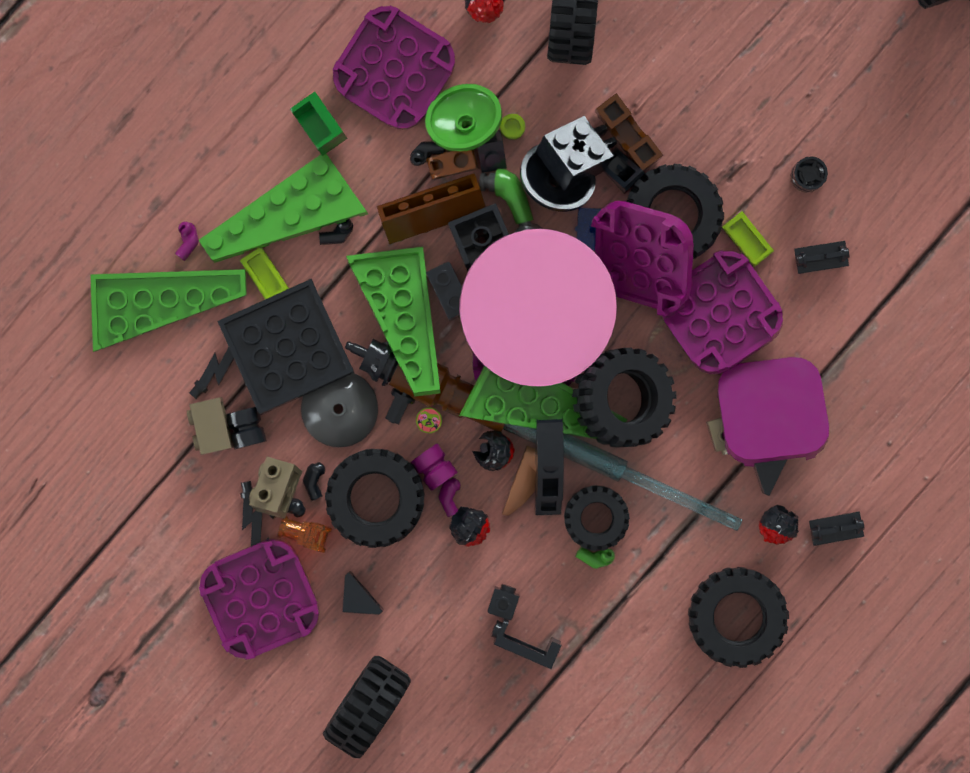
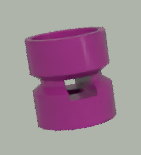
M438 443L410 462L418 474L423 473L425 475L423 481L430 491H433L458 473L450 461L444 460L445 453Z

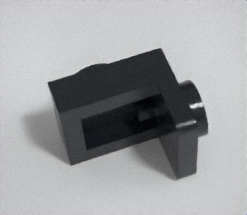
M498 130L488 142L477 147L482 173L497 169H507L501 131Z
M501 584L500 588L495 586L487 612L507 620H512L520 594L515 593L516 588Z

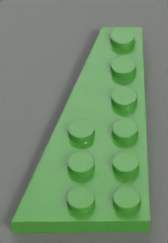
M319 155L199 239V242L212 261L216 263L244 254L248 250L267 247L269 244L280 240H289L320 230L322 227L334 223L346 222L347 219L356 216L368 215V212L328 155Z
M423 247L346 256L414 396L440 394Z
M246 270L90 274L93 352L247 296Z
M484 366L459 415L536 429V420L563 419V434L597 438L590 437L585 433L587 426H580L577 420L580 414L579 412H574L573 404H577V397H572L573 389L563 383L549 386L520 385L498 376L486 366ZM611 410L617 419L627 422L628 419Z

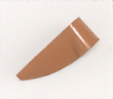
M526 446L502 515L509 516L535 491L536 465L535 448Z

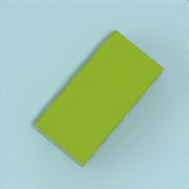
M743 211L722 227L740 252L749 260L753 268L774 252Z
M257 248L240 260L265 299L289 289L263 248Z

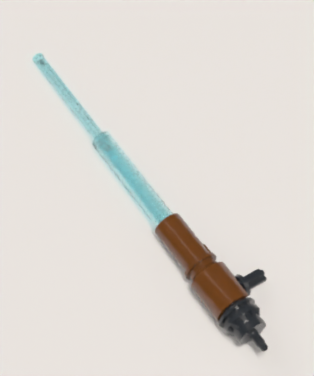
M373 339L368 349L349 341L346 343L345 349L364 358L359 368L360 370L367 372L375 382H378L379 378L384 380L382 386L388 385L389 382V385L394 387L391 391L394 399L385 417L389 422L399 425L408 404H414L415 401L429 407L438 404L442 406L441 410L459 418L463 417L459 415L474 385L461 380V376L458 374L456 377L450 375L448 367L437 363L440 394L414 396L388 342L382 343ZM466 417L492 430L501 432L504 429L536 444V429ZM563 434L565 458L617 482L623 478L738 531L742 523L741 518L627 467L628 461L572 435Z

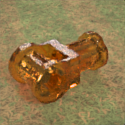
M286 516L281 521L277 537H288L297 540L296 544L303 545L305 548L325 553V542L328 533L332 532V528L305 520L303 523L290 520ZM318 532H320L319 537H318V541H317V543H316V538H317Z

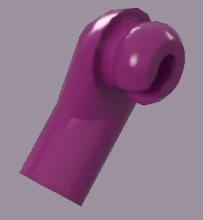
M187 221L182 222L178 227L183 243L175 252L184 261L199 243L196 227Z
M456 478L448 479L444 482L438 495L447 517L454 515L458 511L453 498L456 491L460 490L461 484Z

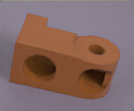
M474 149L450 151L427 159L432 180L479 169Z

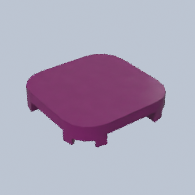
M391 5L380 6L370 10L364 16L361 25L338 61L335 62L333 81L338 92L345 99L395 129H410L424 119L430 104L440 94L452 75L455 67V53L451 44L444 37L400 11V9Z
M614 201L602 208L593 218L591 225L596 228L595 253L606 266L611 276L616 297L657 309V315L666 316L671 312L677 311L689 299L691 292L694 243L688 226L674 215L626 201Z
M723 250L714 253L713 257L692 270L689 299L677 311L662 316L664 323L691 362L700 371L708 374H721L730 370L772 342L779 335L783 326V313L779 302L775 300L749 263V260L743 254Z
M788 357L737 364L730 370L722 373L718 382L717 398L719 399L725 448L728 455L730 454L735 460L744 463V466L754 467L755 463L802 457H806V460L813 459L824 449L829 437V421L821 376L818 369L810 361L803 358Z
M264 540L210 564L201 576L200 595L203 597L222 641V646L226 652L231 653L235 657L244 658L245 660L256 658V656L300 637H305L312 632L317 624L319 616L318 601L297 553L291 545L283 540Z

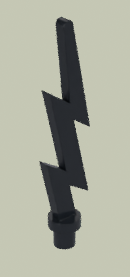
M229 347L220 364L218 363L216 353H214L200 380L194 382L195 386L189 394L195 399L203 392L206 393L208 391L207 387L214 374L218 386L220 385L234 360Z
M251 481L241 482L242 493H240L241 498H244L242 530L252 522V546L261 542L262 512H253V507L249 505L252 484Z

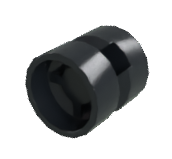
M805 157L792 168L790 174L791 182L801 192H813L826 182L828 176L827 167L817 157Z
M256 407L225 415L229 429L234 430V433L231 435L234 450L267 441L264 428L258 425L261 417Z

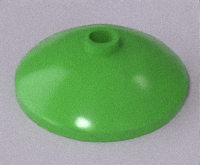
M461 84L443 91L432 101L426 113L425 124L430 138L438 146L451 151H468L482 146L496 134L502 121V108L496 95L489 89L476 84Z

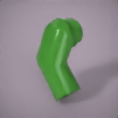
M580 547L575 557L590 567L598 569L610 565L614 561L615 553L609 548L592 553L588 549Z

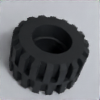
M593 485L580 489L568 501L564 512L565 527L572 540L582 548L590 549L591 551H603L612 546L614 547L624 538L629 527L630 516L626 503L618 493L605 486ZM602 503L610 509L612 522L606 531L592 533L583 526L581 521L582 512L589 504Z

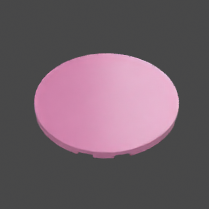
M527 229L512 233L495 241L474 261L462 286L459 311L466 341L476 357L488 369L498 376L520 385L549 386L572 379L589 368L597 360L612 335L617 304L611 276L606 266L592 249L580 240L559 231Z

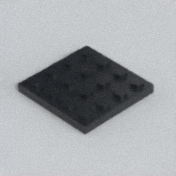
M312 279L217 321L259 415H263L354 373Z

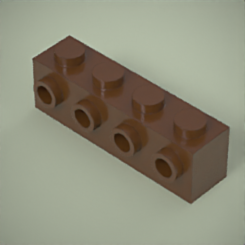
M473 173L376 207L390 245L446 226L449 222L483 209L486 206L476 176Z

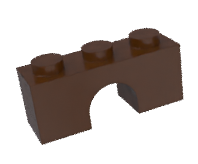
M617 93L595 109L597 116L606 125L609 132L617 140L631 161L640 169L645 171L663 157V154L649 135H646L632 117V113Z

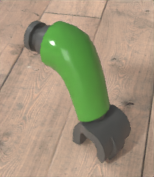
M497 169L496 173H490L489 176L486 173H481L479 179L480 190L485 192L488 189L489 192H495L497 197H501L506 201L515 223L519 224V228L515 232L527 229H543L538 224L531 222L534 219L529 201L521 181L515 174L506 169Z

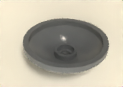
M353 373L304 395L301 403V415L306 429L316 440L331 447H348L362 441L372 431L378 416V401L369 383L361 376ZM336 404H341L343 406V412L341 414H337L334 412V406Z

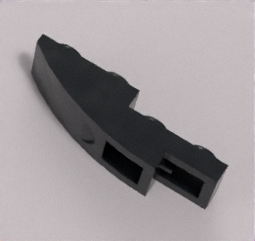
M563 419L536 420L535 515H561L564 485Z

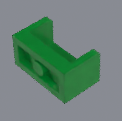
M313 92L290 108L322 156L348 139L316 92Z

